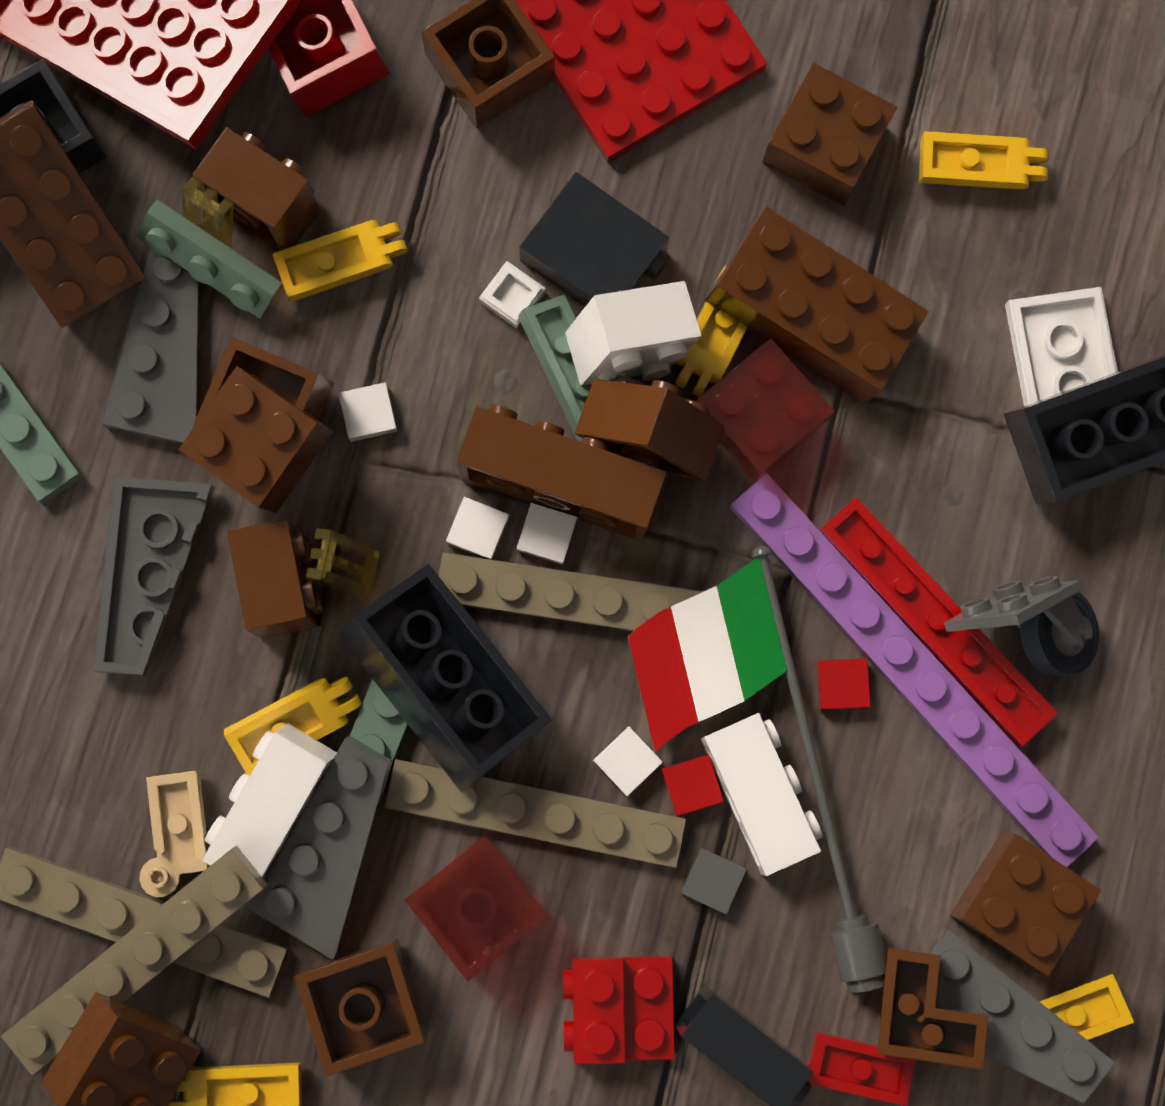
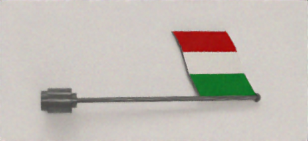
M759 546L755 548L752 557L756 559L709 590L658 612L638 626L627 637L654 753L687 727L744 702L786 672L846 918L837 921L838 929L829 933L840 979L842 982H847L849 993L875 990L884 987L887 963L879 923L868 922L866 915L855 914L767 555L772 554V552L766 546Z

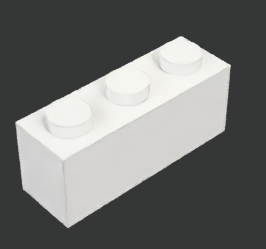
M757 713L701 738L761 875L768 876L821 852L816 841L823 838L820 826L811 810L804 813L796 797V794L802 792L800 782L792 766L789 764L783 767L775 749L781 747L782 744L770 719L763 722L760 714Z
M289 723L274 733L267 731L254 750L253 757L258 759V762L250 776L244 773L236 782L228 799L233 801L234 804L227 817L225 818L220 815L208 831L204 841L210 844V847L202 861L211 866L237 845L265 880L337 752Z

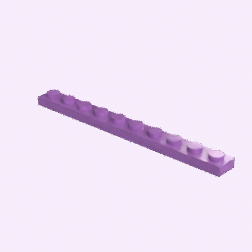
M768 473L763 475L730 505L729 508L759 541L771 550L772 555L1041 851L1065 867H1068L1099 838Z

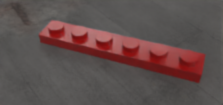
M857 497L820 529V532L1018 747L1024 746L1058 714L980 629L946 631L944 622L961 614V608Z

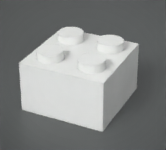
M681 281L594 295L567 329L565 335L580 386L591 385L594 379L615 381L618 375L629 378L642 375L645 381L664 377L671 372L670 368L678 360L688 355L687 350L701 337V332L686 283Z

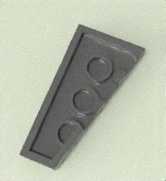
M150 249L144 268L146 278L141 280L102 424L106 428L182 445L192 431L198 415V409H200L198 380L199 362H201V342L199 341L201 282L195 280L186 269L168 257L158 255Z
M114 476L93 666L94 672L147 676L213 495L214 485Z
M350 735L344 739L267 875L265 882L268 885L256 895L249 907V910L332 960H335L339 955L343 941L342 935L347 917L351 912L358 877L366 858L371 830L377 818L392 760Z
M949 929L930 952V954L942 956L937 1007L989 1015L986 1057L1080 1103L1086 1102L1115 1064L1112 1059Z

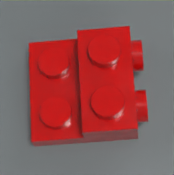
M672 956L572 957V969H563V1000H573V1021H563L564 1052H574V1064L625 1063V1060H674Z

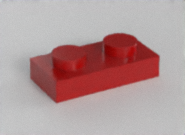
M815 1031L808 1067L813 1071V1074L808 1081L812 1085L907 1106L916 1059L877 1054L878 1045Z

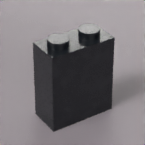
M575 172L519 246L520 261L586 307L594 295L640 288L647 277L656 280L670 260V256L666 254L670 237Z
M704 984L676 1021L675 1026L681 1037L768 1105L799 1106L810 1092L812 1083L808 1079L813 1074V1071L798 1056Z

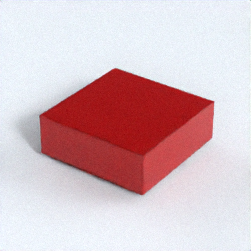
M867 658L816 661L819 710L870 707Z
M709 754L661 769L675 816L724 802Z

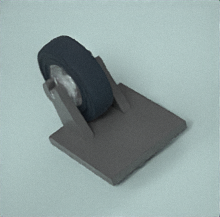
M1058 576L1045 577L1024 587L1020 580L1001 584L993 589V597L979 598L961 605L962 613L944 622L947 632L1015 625L1020 630L1022 646L1030 663L1041 673L1056 677L1071 676L1084 671L1092 663L1099 644V627L1095 612L1089 601L1079 593L1084 589L1082 580L1060 582Z

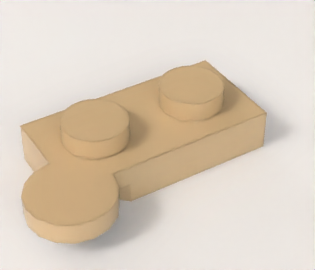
M198 770L146 777L154 850L157 851V857L150 859L143 865L139 880L144 891L153 897H164L172 894L181 882V874L205 871L210 866L202 861L209 848L208 843L204 841L207 831L200 771Z

